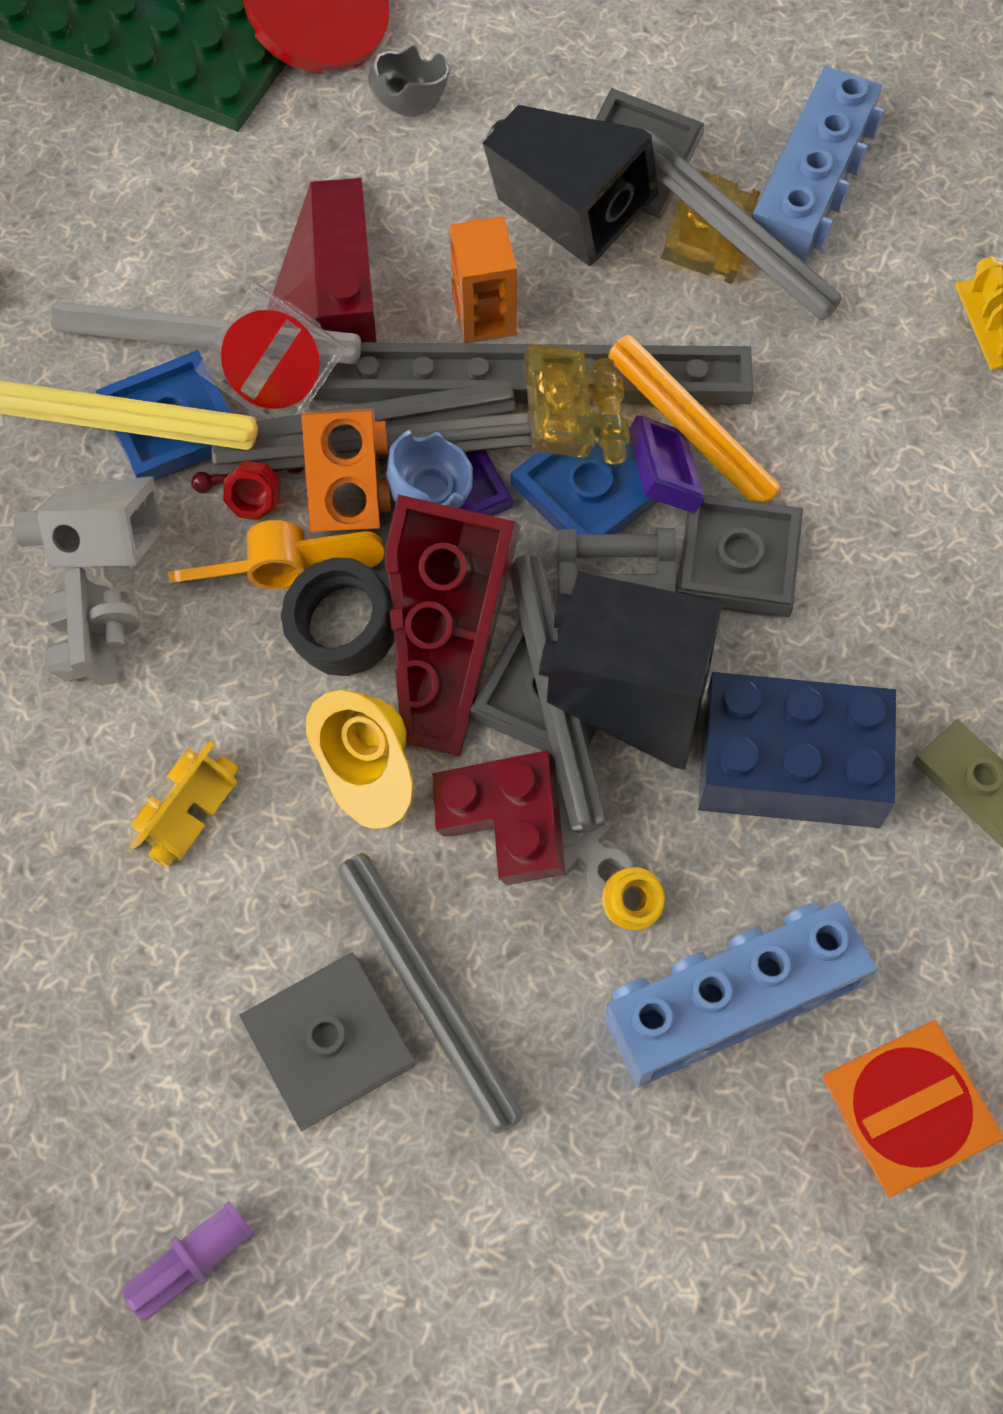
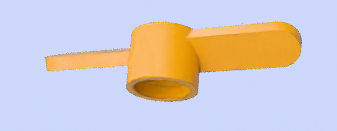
M268 520L253 525L247 531V560L169 571L168 576L169 583L172 584L247 573L249 581L255 586L269 590L290 588L295 578L312 564L333 557L356 559L369 567H374L382 561L385 546L379 535L369 531L304 540V532L298 525L284 520Z

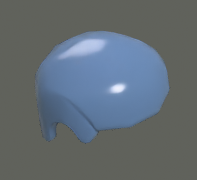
M411 430L403 432L390 446L386 482L395 502L397 501L398 494L459 508L465 503L472 490L473 467L464 451L451 442L444 440L441 433L434 432L427 437L417 438L413 436Z

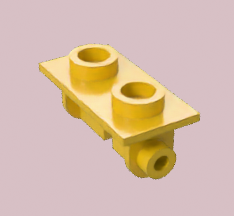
M211 740L198 753L188 747L166 776L175 784L162 802L151 796L130 824L139 833L130 843L129 847L135 849L145 840L153 846L148 853L149 857L161 866L169 868L174 860L181 862L184 854L205 827L203 823L187 812L193 804L209 817L213 816L229 792L238 783L235 775L240 770L239 767L224 756H219L216 762L209 758L207 755L216 744Z

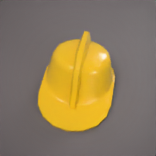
M345 689L326 692L311 705L306 716V735L311 749L321 766L331 793L339 807L362 826L371 829L391 827L404 818L413 797L414 782L404 753L406 747V728L402 717L392 705L380 698L368 696L366 693L361 694Z

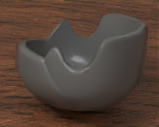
M412 45L401 53L385 51L376 54L368 74L369 87L373 95L383 106L400 115L415 117L436 107L445 90L451 69L445 56L441 53H437L432 60H426L420 55L417 46Z

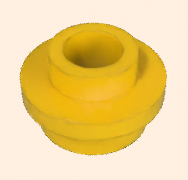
M629 867L615 872L607 880L602 893V904L607 917L618 927L626 930H642L654 924L662 914L665 905V893L661 882L653 873L643 868ZM629 887L637 889L641 897L639 907L633 911L627 909L623 903V894Z

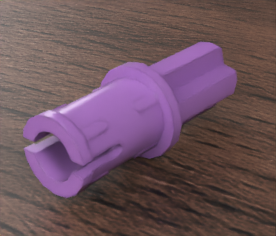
M228 1201L221 1210L203 1222L181 1241L176 1236L170 1240L173 1245L171 1249L126 1283L122 1289L126 1303L141 1320L150 1319L197 1280L202 1285L207 1282L208 1279L204 1274L227 1257L244 1241L250 1240L254 1234L231 1202Z

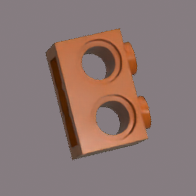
M504 216L473 219L449 225L452 295L464 344L515 336L517 328V265Z
M374 408L305 412L301 415L310 532L380 528L382 514L392 513L390 489L386 479H379L378 456H388L386 421H375ZM347 424L359 431L362 437V448L357 454L344 456L334 450L331 444V433L336 426ZM344 483L358 485L366 495V506L355 513L343 511L335 500L336 488Z

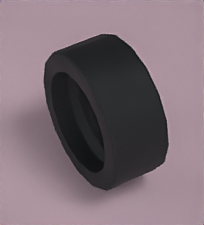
M333 557L312 564L295 578L284 596L281 611L284 636L309 665L327 675L350 676L367 671L382 660L394 644V631L391 630L390 610H392L390 590L371 567L356 559ZM346 587L359 588L365 591L371 599L373 608L371 619L363 632L350 643L335 648H327L317 643L310 633L312 614L320 601L332 592Z

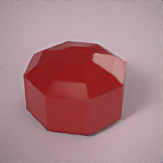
M244 461L224 479L223 501L237 517L260 520L273 510L280 501L281 480L266 463Z

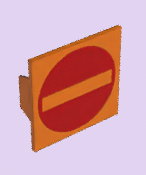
M936 1019L821 1076L838 1106L842 1118L888 1199L1003 1141L1001 1130Z

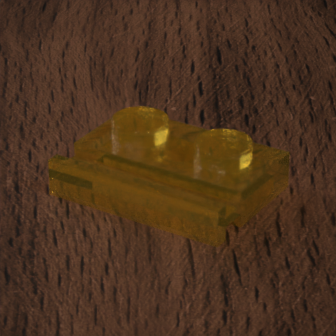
M697 169L752 217L760 191L753 189L751 193L737 189L738 183ZM678 198L660 259L710 276L711 272L725 276L724 282L732 284L738 273L743 253Z

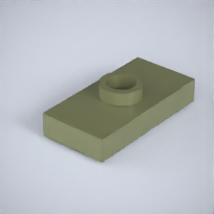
M957 719L916 756L913 764L1003 848V760Z

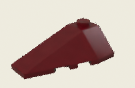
M362 177L311 181L267 310H275L290 315L298 320L306 329L352 333L360 336L361 343H377ZM287 319L283 326L297 327ZM270 355V359L282 358V357H283V356Z
M398 494L385 549L386 574L389 576L392 609L390 610L391 630L394 631L397 665L395 675L399 715L402 717L406 728V743L460 756L471 720L470 709L477 698L510 575L509 566L513 562L521 526L515 521Z

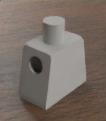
M153 476L64 487L58 489L38 511L18 512L14 520V530L18 544L21 547L43 545L47 563L52 567L137 565L162 533L163 528Z

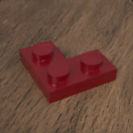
M548 750L432 773L436 831L445 837L494 828L498 879L505 885L566 875L556 764L554 757Z

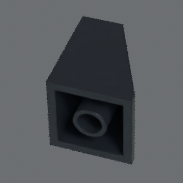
M517 105L505 119L498 120L491 127L485 141L482 143L498 200L589 267L606 252L658 195L652 135L641 128Z
M579 571L572 594L561 593L554 619V629L560 630L557 641L547 639L541 656L539 675L548 677L547 703L674 768L686 770L709 675L723 602Z

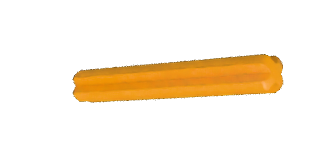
M625 335L613 345L609 351V360L748 501L769 503L780 490L779 483L633 336Z

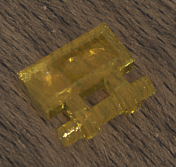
M530 344L524 356L533 452L587 458L595 446L594 440H596L597 444L603 447V456L606 463L619 464L624 462L627 457L625 444L630 439L628 421L621 414L620 402L625 396L622 377L616 373L615 361L610 358H601L594 362V370H587L584 351ZM589 398L598 405L599 413L591 412Z

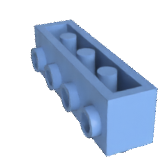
M824 66L752 215L754 220L805 264L813 248L821 251L824 249L834 222L833 219L828 218L830 211L841 212L851 186V182L845 179L848 173L858 175L868 149V145L863 143L864 138L867 137L874 140L885 112L884 108L877 106L883 84L828 66Z
M838 901L820 909L817 902L804 905L783 919L786 924L765 934L761 927L752 928L731 939L727 943L729 948L727 951L707 959L704 952L690 955L675 963L670 968L672 975L652 984H649L647 978H639L615 990L612 993L614 1000L607 1003L604 1019L636 1087L640 1088L866 986L877 971V968L841 902Z

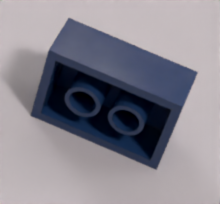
M712 672L704 703L698 810L881 828L895 804L896 689Z

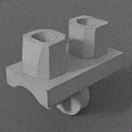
M76 567L64 571L65 588L44 597V615L49 625L58 631L67 630L68 639L51 644L46 649L47 668L49 672L64 681L87 677L99 686L117 683L115 650L124 647V635L135 632L140 627V611L131 604L122 603L120 591L111 590L107 586L89 581L83 568Z

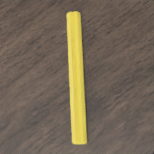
M0 380V414L244 450L254 447L258 434V426L256 425L255 418L252 416Z

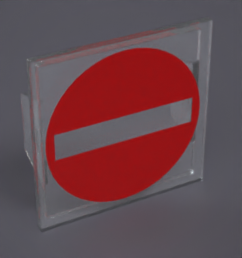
M253 280L195 372L264 420L303 414L347 347L321 329L320 323L292 303L279 299Z

